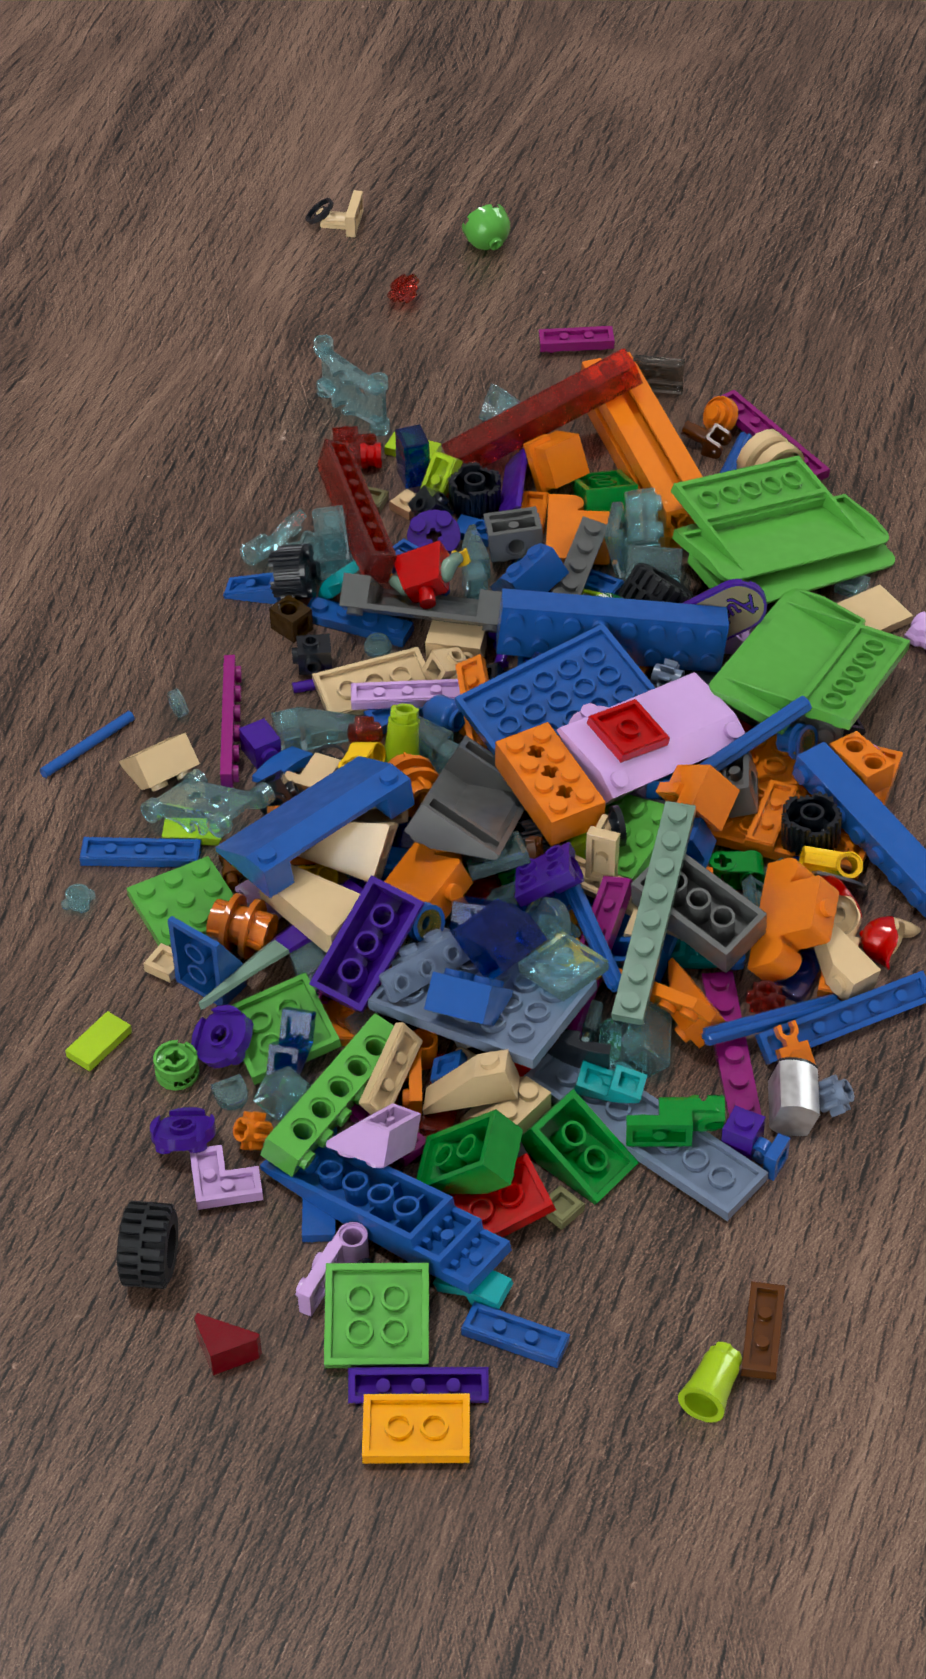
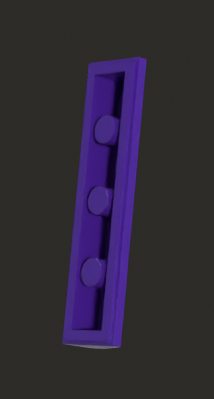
M524 447L505 465L499 511L521 508L527 467Z
M489 1367L348 1368V1403H364V1394L470 1393V1403H489Z

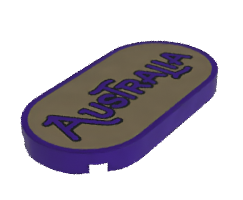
M742 579L727 580L683 602V604L727 607L729 621L727 640L757 626L763 620L767 611V599L763 589L752 581L748 583L742 581Z

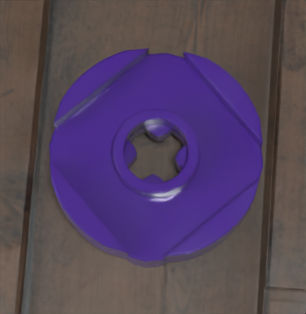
M427 510L421 512L410 521L407 540L414 545L422 547L433 543L432 539H427L426 536L430 535V531H435L441 534L438 537V541H441L450 555L451 551L457 550L461 540L460 528L449 512Z
M232 1005L217 1006L211 1010L214 1013L209 1015L207 1019L202 1017L198 1021L192 1034L191 1044L196 1049L198 1058L210 1067L223 1068L231 1064L238 1065L244 1060L245 1052L250 1045L254 1026L253 1021ZM226 1031L225 1038L222 1041H218V1036H222Z
M196 1107L170 1110V1117L161 1120L159 1115L150 1124L151 1141L155 1145L156 1152L160 1154L186 1150L191 1153L203 1152L207 1149V1142L211 1141L216 1134L214 1116L212 1114L210 1117L206 1116L204 1109Z

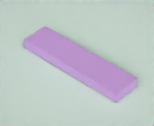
M458 679L351 683L352 710L388 709L392 705L401 703L411 704L414 707H423L427 701L438 694L455 699V697L460 695Z

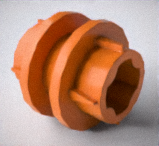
M404 752L392 758L388 763L393 764L411 779L415 805L408 809V817L412 818L439 774L435 771L429 759L421 755H411Z
M235 893L229 901L217 899L214 902L208 916L206 933L208 937L218 939V942L229 952L238 945L239 956L248 959L255 951H259L276 937L278 916L267 912V905L264 900L254 899L248 907L246 896L241 893Z

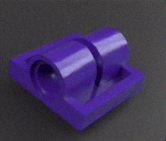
M570 842L561 846L555 845L549 848L545 854L535 859H527L516 868L515 899L521 907L526 906L530 909L554 897L555 892L560 894L584 882L583 872L575 859V850Z

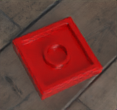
M636 699L588 716V726L620 763L667 746L670 741L668 734Z

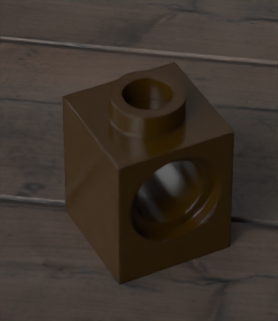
M288 594L269 608L271 629L291 642H297L296 636L306 635L313 630L312 609Z

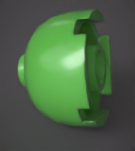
M491 204L482 206L467 216L469 221L466 223V226L463 222L462 231L465 237L477 249L496 250L506 241L510 233V220L502 205L497 204L498 207L494 208Z

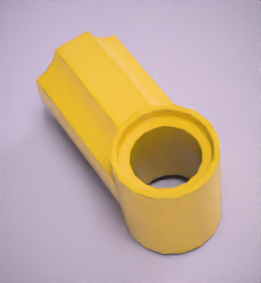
M803 846L799 857V862L811 872L822 871L852 879L857 877L863 869L861 857L852 851L839 852ZM842 859H847L851 863L852 870L850 874L842 871L840 867Z

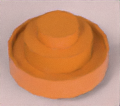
M717 396L711 399L703 412V423L706 429L712 428L715 423H718L730 431L738 419L736 403L731 398L725 396Z

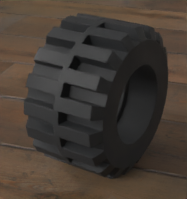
M636 563L620 589V594L624 599L683 603L694 597L693 593L680 582L645 563Z
M131 1200L127 1205L121 1219L117 1243V1271L123 1286L165 1289L169 1284L174 1272L178 1248V1216L173 1204Z

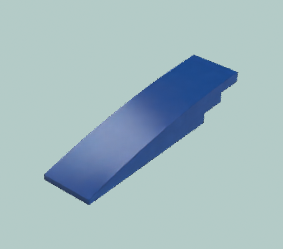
M320 1146L314 1151L316 1156L306 1170L300 1168L293 1177L268 1160L260 1164V1169L264 1173L343 1224L349 1222L362 1224L367 1229L369 1240L410 1263H429L430 1274L468 1294H471L512 1251L509 1240L484 1229L482 1219L456 1207L452 1196L390 1166L373 1168L368 1166L366 1161L355 1157H343L336 1150L328 1147L321 1148Z

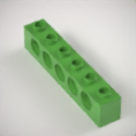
M374 1013L266 1137L260 1155L291 1177L300 1168L306 1170L316 1156L314 1151L319 1146L321 1148L326 1147L327 1140L331 1139L334 1135L332 1130L337 1125L342 1127L352 1114L350 1109L355 1103L360 1106L358 1104L394 1025Z

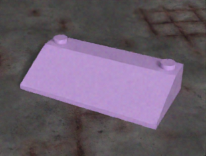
M695 672L609 707L612 708L636 699L670 737L667 746L620 763L588 726V716L557 729L564 745L606 801V805L622 799L633 790L674 773L677 765H693L709 758L745 734L736 714L721 698L711 692L709 686Z

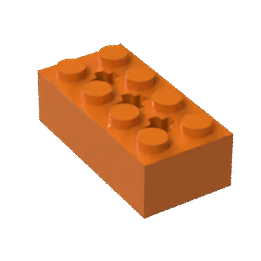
M549 722L495 742V767L550 846L588 832L590 826L596 827L602 814H605L606 801Z

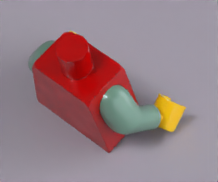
M439 540L393 556L392 559L397 572L389 575V584L400 595L408 596L413 603L419 602L421 608H433L436 605L435 597L448 592L449 582L452 580L457 567L466 566L471 562L467 548L460 552L453 550L450 555Z

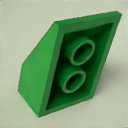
M620 469L591 472L570 482L574 494L584 500V511H609L612 513V519H616L619 522L630 521L632 517L639 516L638 484Z
M574 1089L558 1100L522 1134L521 1138L525 1150L541 1167L594 1205L639 1163Z
M495 1109L429 1135L426 1138L416 1179L446 1194H488L510 1186L514 1177L523 1129Z

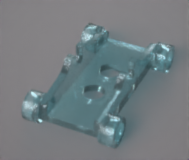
M319 335L313 340L314 352L322 361V378L316 382L318 396L331 398L334 408L340 405H347L341 409V413L357 416L369 422L372 434L376 436L388 434L390 432V420L387 417L386 411L388 376L381 372L367 375L333 351L334 342L331 336ZM360 388L364 390L365 395L360 391Z
M193 769L184 776L182 782L158 798L151 797L143 802L140 809L144 818L150 823H156L164 817L177 822L189 833L196 830L194 825L196 824L200 835L204 836L210 831L215 837L222 838L232 830V819L247 809L267 807L274 802L275 794L272 788L264 782H260L250 791L210 784L200 770Z

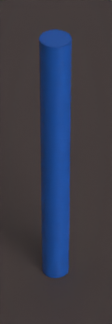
M128 710L40 768L41 775L44 778L49 777L134 721L133 713Z

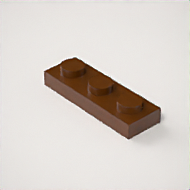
M751 1281L741 1376L776 1380L785 1285Z

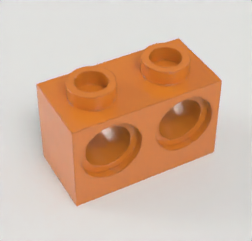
M858 731L829 744V747L874 794L891 786L895 764Z

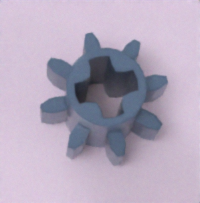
M665 658L664 665L656 663L654 666L651 683L660 687V685H665L680 677H684L685 671L679 669L680 665H678L677 661Z
M835 1074L818 1082L821 1112L830 1111L831 1116L835 1117L851 1110L849 1103L854 1101V1092L846 1079L838 1081V1077Z

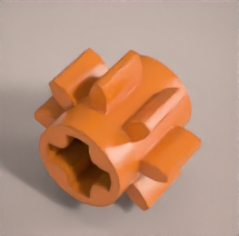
M244 1111L243 1117L235 1121L233 1136L237 1141L241 1142L240 1149L262 1151L266 1137L273 1130L272 1123L265 1120L266 1113Z

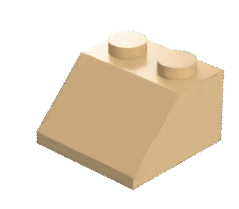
M186 733L167 738L119 761L121 767L141 790L151 788L153 792L169 785L167 780L174 776L180 780L193 774L192 768L200 764Z
M527 1076L520 1077L517 1100L472 1107L460 1118V1123L497 1109L521 1127L524 1133L551 1108V1092Z

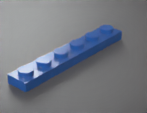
M924 971L916 972L795 1019L799 1029L798 1041L808 1040L810 1048L926 1003V976ZM788 1022L782 1024L783 1033L789 1035L790 1028ZM771 1028L756 1034L755 1037L766 1065L778 1061L775 1050L783 1048V1044L777 1039L774 1029Z

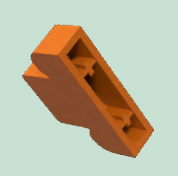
M549 494L546 545L555 550L564 564L584 516L608 525L594 565L610 564L611 546H616L617 530H611L612 513L609 511H584V500L577 495ZM608 533L611 535V545L608 542Z
M414 842L384 881L423 902L437 905L442 909L445 919L473 884V880L462 864V854L431 849L424 844Z
M786 858L768 863L759 906L760 909L767 913L766 933L751 947L747 969L765 983L793 976L802 963V957L798 953L799 950L830 942L839 891L820 875L815 876V874L794 858Z

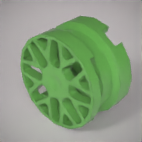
M178 1040L168 1041L161 1044L153 1055L156 1080L162 1087L174 1091L184 1090L197 1081L200 1074L197 1051L190 1043L185 1042V1044L178 1043Z

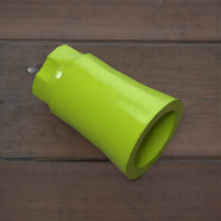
M401 703L391 706L384 747L386 751L385 762L387 763L395 756L404 752L411 755H420L419 709L411 704Z
M717 1342L716 1345L710 1347L709 1351L704 1354L691 1379L678 1394L679 1404L685 1412L696 1419L710 1423L718 1422L723 1418L728 1397L742 1363L740 1351H737L731 1344L726 1342Z

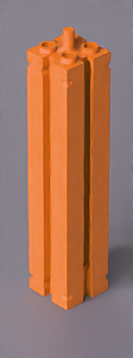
M630 352L612 355L608 363H604L601 358L583 361L581 378L585 386H581V404L586 408V413L617 469H620L638 484L639 508L657 541L661 543L663 552L668 553L683 549L672 539L674 529L687 526L688 524H695V522L671 493V489L674 483L703 477L638 365L636 362H633Z

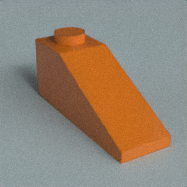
M672 957L668 960L669 987L698 997L716 1011L711 1023L700 1019L692 1022L681 1016L679 1011H676L675 1014L670 1013L678 1024L674 1028L677 1034L685 1043L691 1039L700 1049L705 1045L701 1037L703 1029L726 1021L688 973Z

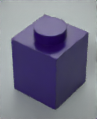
M265 718L239 728L241 750L256 769H259L267 760L281 752V739Z
M735 1105L722 1128L721 1141L752 1161V1156L756 1151L753 1149L755 1142L759 1137L764 1138L766 1117Z

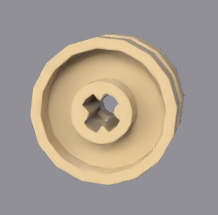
M767 429L755 434L747 441L737 458L736 468H745L798 455L803 461L805 458L802 451L788 442L783 435L774 429Z

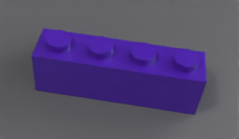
M371 875L309 984L329 999L363 1013L368 1005V999L381 982L379 975L388 970L425 903Z

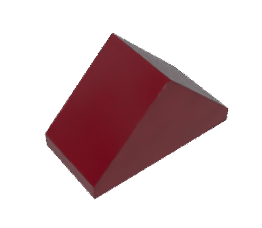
M196 1313L194 1317L196 1336L213 1375L260 1358L262 1348L259 1333Z

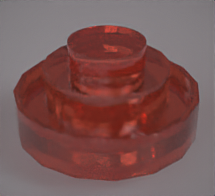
M415 273L409 276L405 274L400 275L389 285L391 290L388 292L387 297L392 303L397 300L399 303L403 301L406 304L417 296L416 291L418 287L416 285L420 280Z

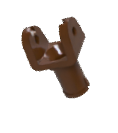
M687 420L681 432L682 436H686L701 444V455L717 459L722 455L723 448L721 445H728L732 440L729 430L718 423H715L712 428L707 430Z

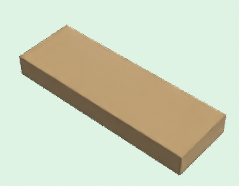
M404 1022L395 1023L358 1104L370 1115L395 1103L423 1042Z

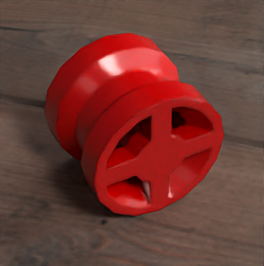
M376 442L374 445L360 443L361 469H367L369 466L382 468L381 442Z

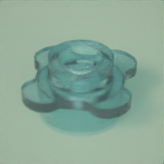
M73 884L66 889V899L61 902V906L64 910L72 909L80 913H86L90 910L89 904L91 900L96 897L95 892L83 884Z

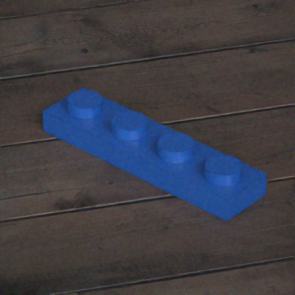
M312 597L307 605L312 609L313 624L402 648L414 631V623L411 621L363 612V616L346 614L347 610L339 606V602L320 597Z

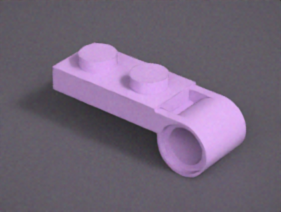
M349 1222L342 1225L332 1241H329L324 1251L316 1254L312 1263V1270L307 1278L303 1277L299 1281L295 1295L298 1297L299 1312L312 1317L325 1296L326 1263H357L359 1260L369 1257L368 1233L362 1224Z

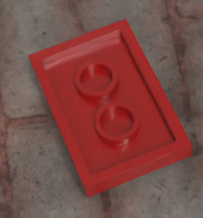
M527 1153L517 1158L514 1177L510 1186L488 1194H448L453 1197L456 1207L481 1218L484 1229L501 1237H505L556 1210Z

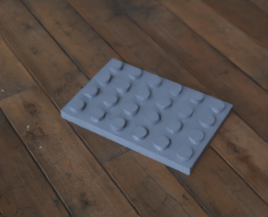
M445 927L443 929V931L455 932ZM493 944L492 948L454 970L504 981L503 988L513 990L511 999L494 1026L425 1010L424 1006L430 983L396 1003L389 1001L381 984L368 999L369 1010L485 1052L508 1049L513 1062L534 1069L597 990V980Z

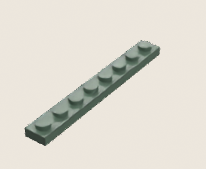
M665 801L611 1014L612 1020L644 1025L696 814L695 805Z

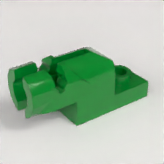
M692 1095L690 1097H659L658 1115H626V1147L692 1146L693 1131H716L722 1129L725 1125L724 1095H707L705 1101H701L699 1095Z

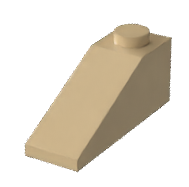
M834 923L830 942L814 946V950L826 984L834 994L844 1001L874 989L881 969Z
M509 1050L477 1054L426 1087L423 1104L424 1115L517 1100L520 1076Z

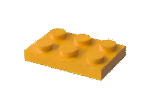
M470 1393L364 1394L362 1464L470 1463Z

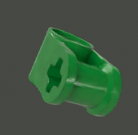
M754 850L716 851L711 855L709 866L713 867V874L720 879L722 875L723 881L733 889L758 890L763 887L765 868L763 855L760 852ZM720 859H722V867L719 864Z

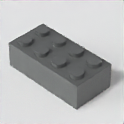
M686 854L667 929L723 972L727 973L766 933L767 913ZM649 866L631 883V900L637 907H639Z

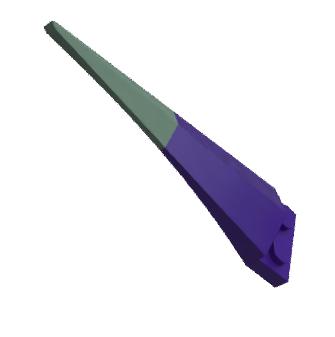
M353 876L339 885L361 894L367 881ZM290 924L200 1000L198 1004L201 1010L262 969L312 941L294 925Z

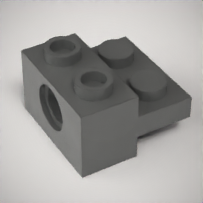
M536 506L483 514L491 562H505L511 559L523 558L529 548L543 543L542 526Z
M748 752L720 771L726 779L740 790L729 813V818L758 813V772L751 752Z

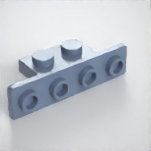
M476 919L455 932L435 929L426 933L423 936L424 940L417 944L410 943L401 947L398 951L399 954L395 956L391 963L392 968L379 975L389 1001L396 1003L430 983L433 972L444 973L445 968L455 969L492 948L493 942L484 921Z

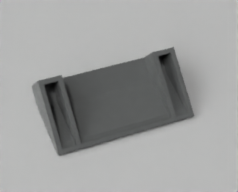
M344 573L339 606L347 610L346 614L353 616H363V612L483 626L482 631L497 633L502 592L480 589L479 600L438 595L435 597L436 605L433 608L423 609L420 607L419 602L413 603L408 596L400 595L395 589L383 588L372 576Z
M465 735L404 832L409 834L416 843L424 844L431 849L497 860L525 808L495 767L494 755Z

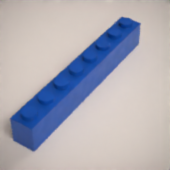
M825 741L798 754L792 772L796 781L803 785L811 795L821 791L823 795L827 793L828 797L833 796L834 804H837V808H840V812H842V829L849 835L851 841L866 852L869 860L878 866L887 876L889 882L903 893L909 904L926 918V849Z

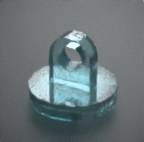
M544 897L531 902L521 919L520 927H524L523 935H520L521 943L525 951L534 958L552 959L562 952L566 944L575 938H579L581 935L580 929L570 921V914L565 904L555 898Z

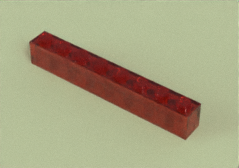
M625 348L452 438L441 444L445 454L463 460L465 464H468V462L479 463L484 468L522 448L524 443L560 428L643 384L636 364Z
M325 439L317 468L353 559L360 569L359 574L372 576L378 583L388 584L397 555L349 442Z

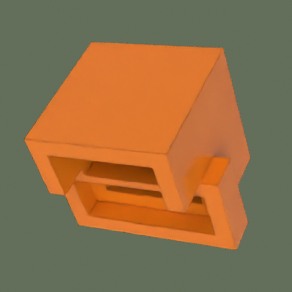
M556 430L523 444L537 492H547L553 488L557 489L590 473L580 436L577 433Z
M677 765L670 781L660 782L655 792L665 801L695 805V818L701 817L710 831H722L740 790L711 765Z

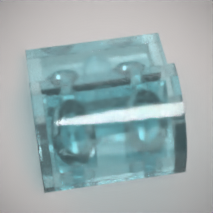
M655 488L636 489L625 492L628 547L639 546L640 549H652L651 545H660V538L664 537L663 521H658V511L662 510L661 494H657Z

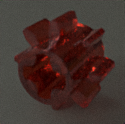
M373 716L355 717V723L349 724L347 736L350 744L353 742H381L383 731L381 724L374 722Z
M770 980L754 982L753 991H747L746 1002L750 1004V1013L758 1014L785 1007L786 996L782 995V986H777V984Z

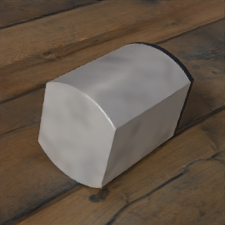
M796 1057L779 1058L768 1077L769 1128L786 1136H807L819 1118L818 1066L811 1061Z

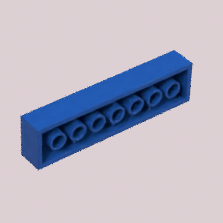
M502 588L496 633V654L536 657L603 623L638 666L654 667L656 663L664 665L666 658L677 661L678 665H680L679 669L706 672H719L721 670L729 630L727 607Z

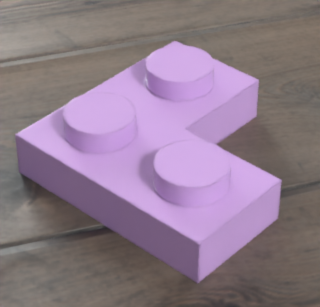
M222 1145L209 1146L200 1153L190 1152L197 1210L263 1200L258 1166L226 1171Z

